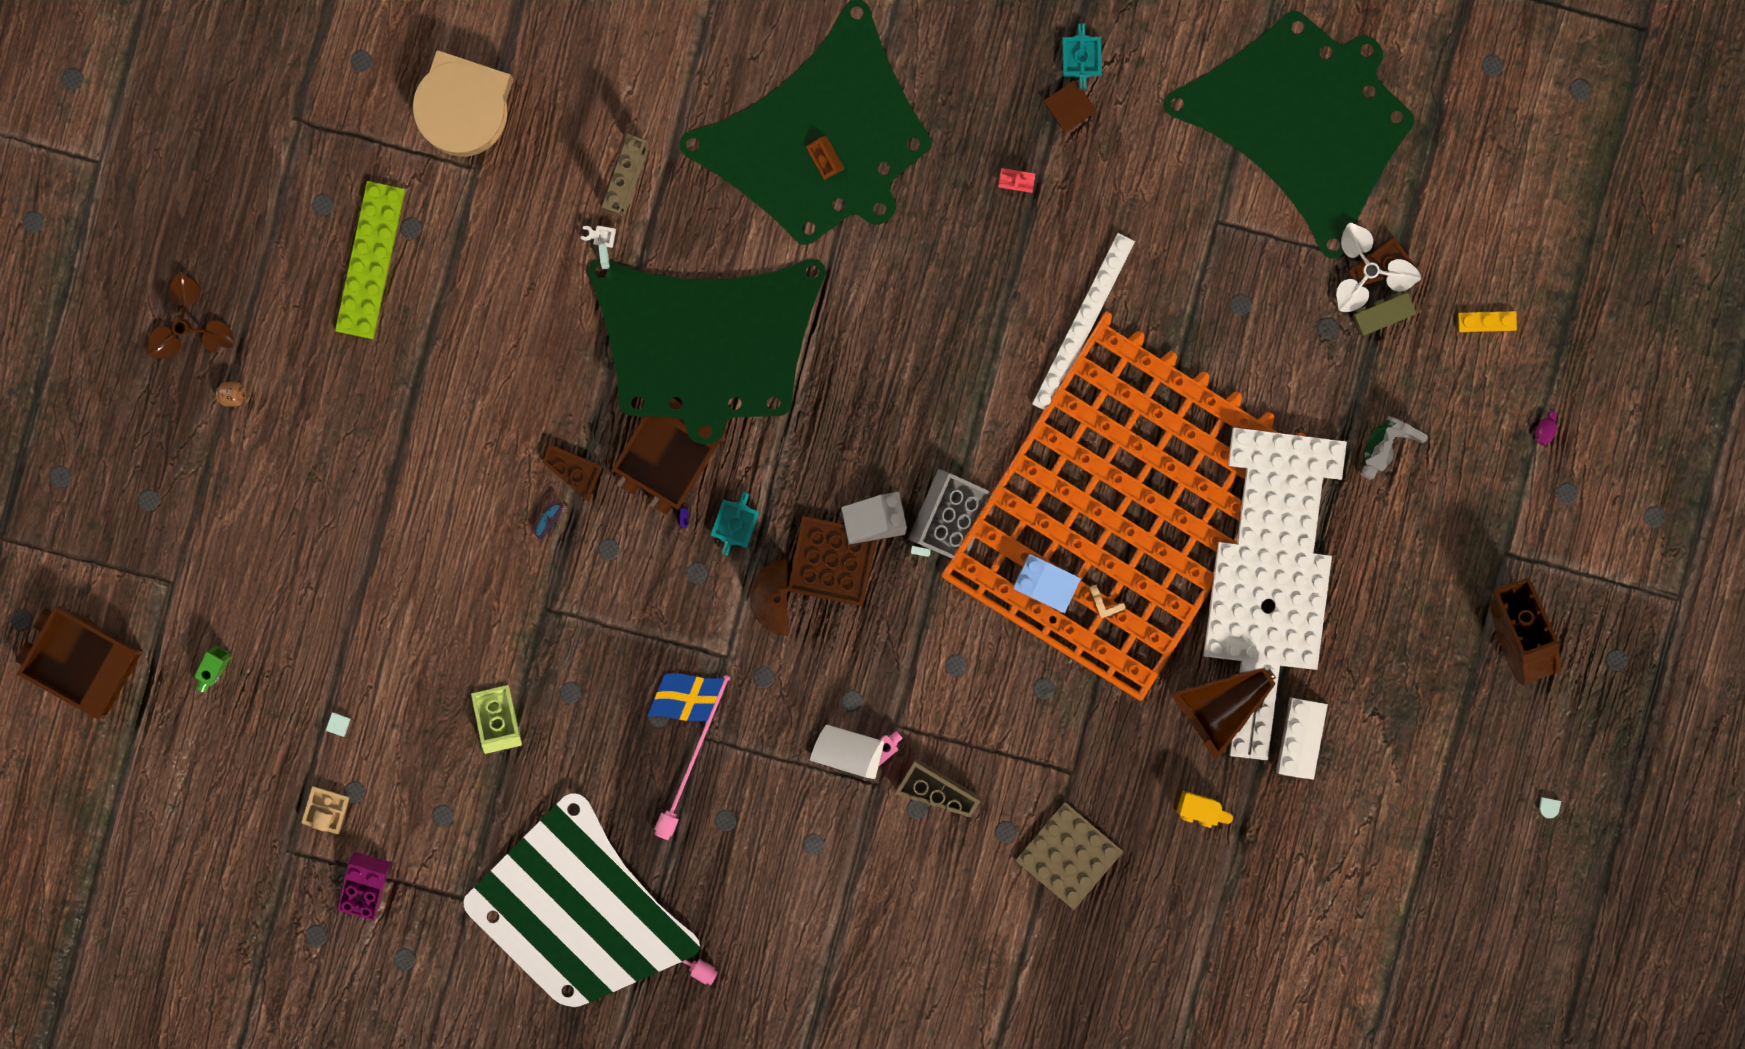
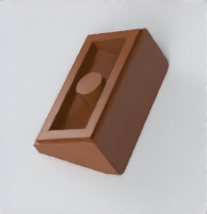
M827 136L820 137L806 146L824 180L844 170Z

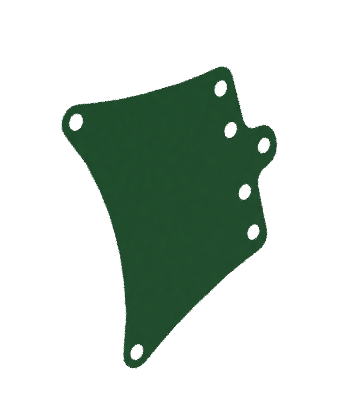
M852 0L845 6L826 39L791 77L748 108L721 122L685 133L681 137L679 145L681 152L686 157L717 174L741 191L776 220L799 244L809 245L850 215L861 216L865 221L874 225L883 224L888 221L896 210V202L890 191L892 181L928 151L931 145V138L910 106L891 68L868 4L861 0ZM854 7H861L863 9V17L859 20L851 17L850 12ZM823 136H827L844 167V170L826 180L823 179L806 148L807 145ZM691 138L699 141L700 146L696 151H690L686 147L687 141ZM911 138H916L920 142V148L916 151H911L907 147V142ZM882 162H886L891 166V171L887 175H881L878 172V165ZM838 198L843 199L846 203L845 209L840 212L835 211L832 205L833 201ZM877 203H883L886 206V213L882 216H877L873 211ZM806 222H812L816 226V230L812 235H807L803 232V225Z
M1299 11L1288 12L1249 46L1207 74L1172 91L1164 100V107L1169 115L1212 133L1233 146L1261 168L1287 195L1305 219L1321 252L1326 257L1332 259L1339 258L1344 254L1341 241L1346 226L1349 223L1356 225L1363 207L1388 161L1414 125V116L1411 111L1377 79L1376 72L1383 59V51L1375 39L1362 35L1354 38L1349 43L1339 44ZM1296 21L1304 24L1305 29L1301 34H1295L1291 29L1292 24ZM1369 44L1373 47L1374 53L1371 57H1364L1361 54L1363 45ZM1325 46L1330 47L1333 50L1332 57L1330 59H1323L1320 56L1321 48ZM1372 85L1376 89V94L1373 98H1366L1363 95L1365 86ZM1174 98H1181L1184 101V107L1179 111L1171 107V101ZM1394 111H1400L1404 116L1400 124H1394L1391 121V114ZM1330 239H1337L1340 243V248L1335 252H1331L1327 248V242Z
M600 259L591 263L588 274L608 331L616 368L619 404L623 413L629 416L680 418L686 424L689 438L698 444L706 445L712 444L722 437L725 424L731 418L783 416L789 412L792 405L796 368L812 308L826 275V269L822 262L810 259L774 272L729 279L668 277L637 271L610 260L607 276L600 278L595 274V269L601 265ZM809 266H816L819 269V275L815 278H810L806 274V269ZM634 397L643 398L644 406L641 409L632 407L631 401ZM674 397H679L683 401V406L678 410L672 409L669 404L670 400ZM733 397L739 398L742 402L741 407L737 410L731 409L728 405L729 400ZM770 397H777L780 400V406L777 409H770L767 406V400ZM703 425H708L712 429V434L707 438L699 435V428Z

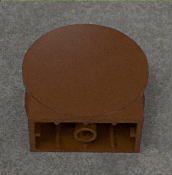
M1528 577L1494 589L1493 600L1490 601L1492 620L1504 656L1517 681L1521 685H1526L1529 682L1560 673L1559 642L1530 578Z

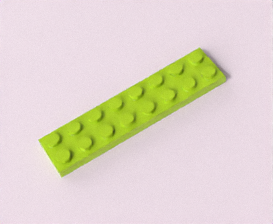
M367 181L336 332L374 340L405 189Z

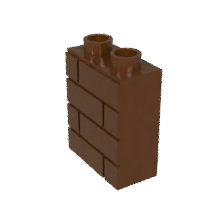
M673 398L670 400L669 404L672 409L678 410L683 406L682 403ZM644 416L612 468L614 472L619 474L614 484L632 495L635 494L638 487L643 488L652 494L647 504L666 515L671 507L680 510L727 431L724 429L722 437L712 444H698L689 438L686 424L680 418ZM703 425L699 428V435L701 437L707 438L712 434V429L708 425Z
M56 606L53 611L45 608L34 625L35 629L41 631L35 643L25 642L16 656L15 662L22 665L17 675L98 720L106 718L143 650L64 606Z

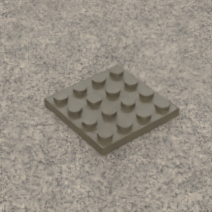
M1064 802L1015 861L1075 910L1123 851Z

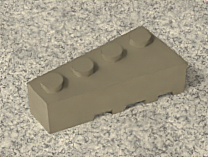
M917 758L914 759L895 791L896 795L928 803L929 805L944 808L967 817L972 816L981 801L980 796Z

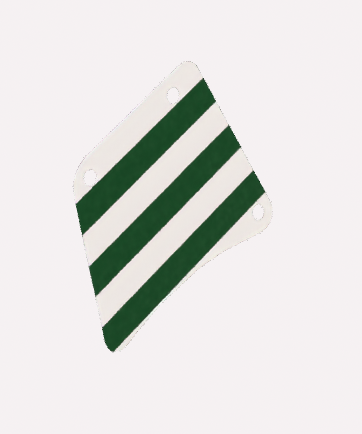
M579 794L564 796L464 899V908L468 915L554 1000L566 1006L578 1007L687 960L695 956L700 949L697 937L661 907L625 867L608 841L591 805L586 798ZM571 803H576L580 807V812L576 816H571L567 811ZM492 910L498 912V922L490 923L487 920L488 912ZM571 985L574 988L573 996L569 998L563 996V986Z

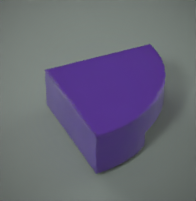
M680 508V528L688 527L689 510L687 508Z

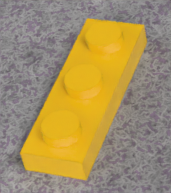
M1516 311L1458 313V332L1517 331Z

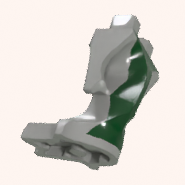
M1388 416L1384 424L1373 431L1366 443L1363 460L1361 461V465L1364 468L1360 475L1368 480H1373L1376 473L1383 472L1393 459L1392 443L1395 437L1409 438L1424 443L1427 441L1428 435L1405 422Z

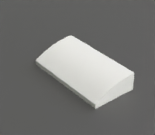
M826 725L815 743L810 761L862 777L875 779L884 741Z

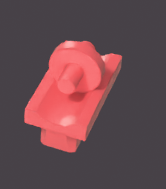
M1001 168L998 188L1032 193L1035 174Z

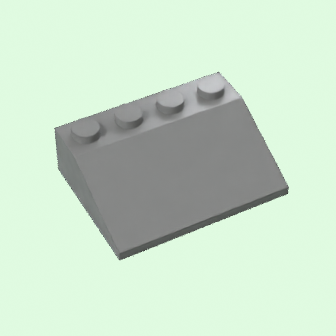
M938 469L908 540L953 558L955 551L962 543L992 492ZM973 537L964 551L966 555H968L975 537Z

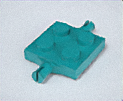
M1077 24V36L1062 38L1063 77L1079 78L1080 90H1082V82L1083 90L1087 89L1086 78L1102 76L1101 37L1085 35L1086 24H1082V31L1081 24Z
M742 492L739 502H730L724 499L722 501L711 536L719 538L724 542L721 554H724L726 550L725 555L728 556L732 545L748 547L759 515L758 511L750 509L746 505L750 495L748 493L745 495V492Z

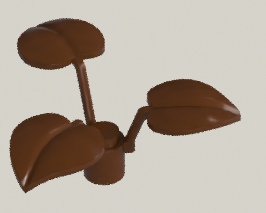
M182 272L173 278L169 288L171 303L177 307L184 305L182 313L179 316V320L173 323L172 330L168 327H158L152 331L149 337L147 356L169 358L176 355L181 348V342L176 336H181L188 332L204 333L201 342L209 352L218 353L234 347L233 333L225 323L212 320L207 323L206 330L191 328L190 322L184 319L187 304L193 305L199 300L200 288L193 279Z

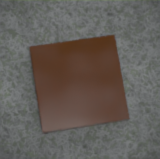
M1074 80L1044 100V103L1064 133L1097 112L1084 91L1079 89L1077 80Z

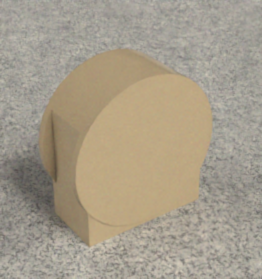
M437 50L430 72L420 82L414 96L413 113L418 129L435 148L449 155L466 157L487 150L499 139L507 121L506 101L514 79L510 74Z

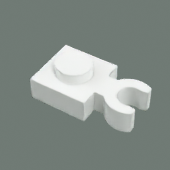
M583 226L584 230L589 231V236H581L582 240L589 241L594 239V245L605 244L608 248H613L616 229L597 226L596 231H594L589 226Z

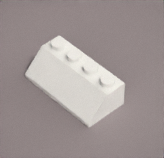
M1289 698L1276 773L1314 780L1328 704Z

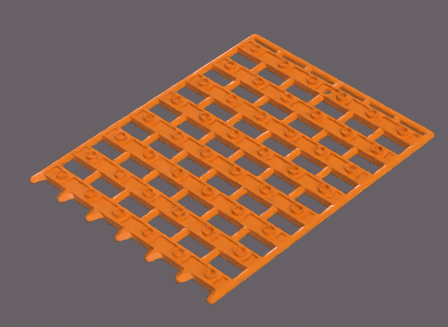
M1106 311L1054 392L1050 404L1046 405L941 576L946 581L1141 701L1148 693L1212 590L1214 572L1187 557L1196 541H1199L1216 553L1218 542L1237 544L1238 533L1234 540L1208 525L1217 508L1240 522L1242 500L1229 493L1228 490L1237 476L1244 480L1246 476V468L1228 466L1230 447L1215 438L1225 423L1233 428L1278 432L1272 429L1274 422L1273 413L1267 412L1258 420L1240 409L1242 395L1239 392L1232 393L1227 399L1220 397L1207 388L1209 382V374L1207 372H1201L1194 379L1174 368L1177 359L1175 352L1170 351L1159 359L1142 348L1144 341L1143 332L1137 331L1127 339L1111 329L1112 314ZM1095 342L1121 358L1112 373L1085 358ZM1127 362L1153 378L1144 394L1118 378ZM1074 375L1079 376L1101 390L1092 406L1065 390ZM1160 382L1186 398L1177 414L1151 399ZM1107 395L1133 410L1124 426L1098 411ZM1192 403L1218 418L1209 434L1183 419ZM1054 407L1080 422L1071 439L1045 423ZM1139 415L1166 431L1157 446L1152 445L1130 431ZM1087 427L1113 443L1104 459L1078 444ZM1298 433V434H1297V436H1305V437H1306V435H1305L1304 433ZM1172 435L1198 451L1189 467L1163 451ZM1034 439L1060 455L1051 471L1025 456ZM1119 448L1146 463L1136 479L1110 464ZM1204 456L1231 471L1222 487L1195 471ZM1066 460L1093 475L1084 491L1057 476ZM1152 468L1178 483L1169 499L1143 484ZM1014 472L1040 487L1031 504L1004 488ZM1099 480L1125 495L1116 512L1090 496ZM1184 488L1210 503L1201 520L1175 504ZM1046 492L1073 508L1063 524L1037 508ZM1132 500L1158 516L1148 532L1122 516ZM993 505L998 506L1020 520L1011 536L984 521ZM1079 512L1105 528L1096 544L1070 529ZM1164 520L1190 536L1181 552L1155 537ZM1026 524L1052 540L1043 557L1017 541ZM1111 533L1137 548L1128 565L1102 549ZM973 537L999 552L990 569L964 553ZM1060 545L1083 559L1085 562L1076 575L1081 580L1072 598L1097 613L1088 630L1061 614V611L1012 589L1014 584L997 574L1005 558L1007 557L1023 567L1028 554H1031L1058 567L1049 560ZM1144 553L1170 568L1161 585L1134 569ZM1091 565L1117 581L1108 597L1100 593L1105 609L1118 604L1114 601L1123 586L1128 587L1150 601L1141 617H1138L1126 608L1104 617L1130 634L1120 650L1094 634L1103 618L1101 619L1089 589L1090 586L1082 582ZM953 569L978 584V589L975 590L951 575ZM1176 573L1203 589L1193 605L1167 589ZM985 590L1012 605L1010 610L983 595ZM1156 606L1182 621L1173 638L1147 622ZM1020 610L1044 625L1042 631L1017 616V611ZM1051 616H1055L1057 619L1054 624L1049 621ZM1052 630L1077 647L1073 651L1048 634ZM1136 638L1162 654L1153 670L1127 655ZM1083 650L1110 666L1108 670L1105 671L1081 656ZM1118 671L1142 686L1140 691H1137L1113 676L1114 673Z

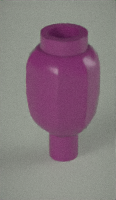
M1550 411L1548 418L1540 421L1535 431L1536 443L1546 446L1547 443L1553 440L1557 430L1555 422L1556 412Z

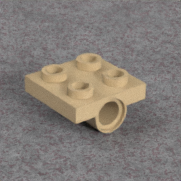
M312 786L301 823L321 831L339 834L350 797Z

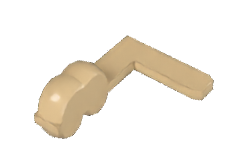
M1097 585L1089 587L1101 619L1126 608L1124 603H1119L1105 609Z

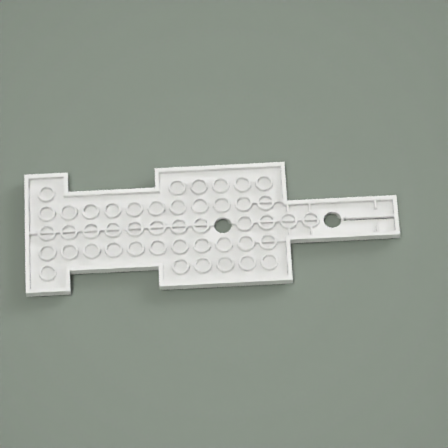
M1232 428L1228 466L1246 468L1237 544L1218 542L1203 656L1241 661L1239 673L1263 667L1266 670L1270 668L1276 678L1274 679L1275 686L1267 695L1261 707L1252 713L1241 731L1230 742L1229 756L1268 760L1280 666L1318 669L1332 556L1314 554L1313 552L1323 478L1342 480L1347 444L1345 441ZM1265 599H1272L1274 601L1275 609L1272 613L1267 614L1262 611L1261 603Z

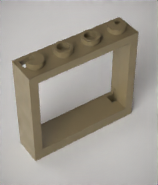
M627 134L602 205V209L606 214L624 220L649 151L646 140Z

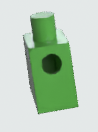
M214 646L207 651L195 674V678L199 680L196 689L206 692L209 686L217 683L232 654L218 646Z

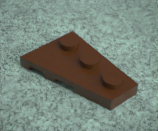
M1395 237L1390 238L1366 256L1369 263L1377 264L1382 271L1389 272V263L1397 259L1405 260L1416 268ZM1363 259L1347 271L1358 284L1365 277L1363 269L1366 264ZM1378 274L1375 278H1368L1362 286L1379 281L1388 275Z
M549 444L542 462L589 502L603 466Z

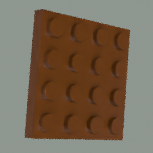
M803 516L788 592L863 607L876 540L848 544L844 524Z

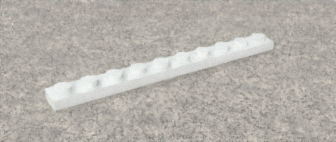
M1117 233L1032 405L1044 410L1046 405L1050 404L1051 397L1081 351L1135 241Z

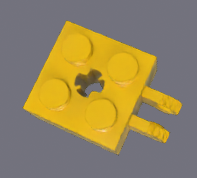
M1182 791L1176 812L1182 820L1193 823V820H1198L1200 825L1209 828L1212 825L1217 826L1218 822L1231 824L1233 820L1232 815L1223 811L1219 802L1211 798Z

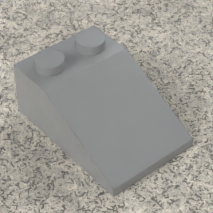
M899 492L878 495L841 507L848 544L901 536L906 533L907 526Z

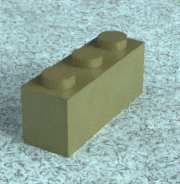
M1400 291L1391 295L1392 299L1385 302L1383 298L1374 302V307L1367 309L1364 306L1357 309V314L1352 317L1360 336H1365L1417 314L1409 294H1402Z

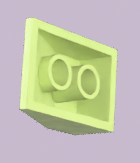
M509 685L472 693L471 696L484 753L487 754L521 746L522 741Z

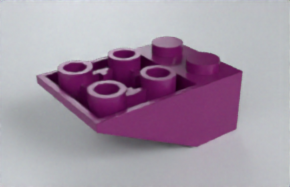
M354 851L348 863L337 910L374 921L391 862Z

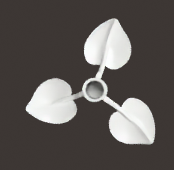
M1349 223L1346 226L1341 241L1344 253L1350 258H1355L1360 254L1366 265L1363 269L1365 277L1359 284L1354 279H1347L1339 284L1336 292L1339 311L1351 312L1365 305L1369 298V291L1362 287V285L1368 278H1375L1378 274L1388 275L1386 279L1387 285L1397 292L1405 291L1421 280L1419 271L1411 263L1402 259L1391 261L1388 265L1389 272L1380 270L1379 266L1375 263H1369L1363 253L1370 251L1373 246L1371 233L1367 229L1353 223Z

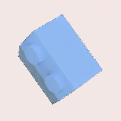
M1028 554L1012 589L1065 613L1081 578Z

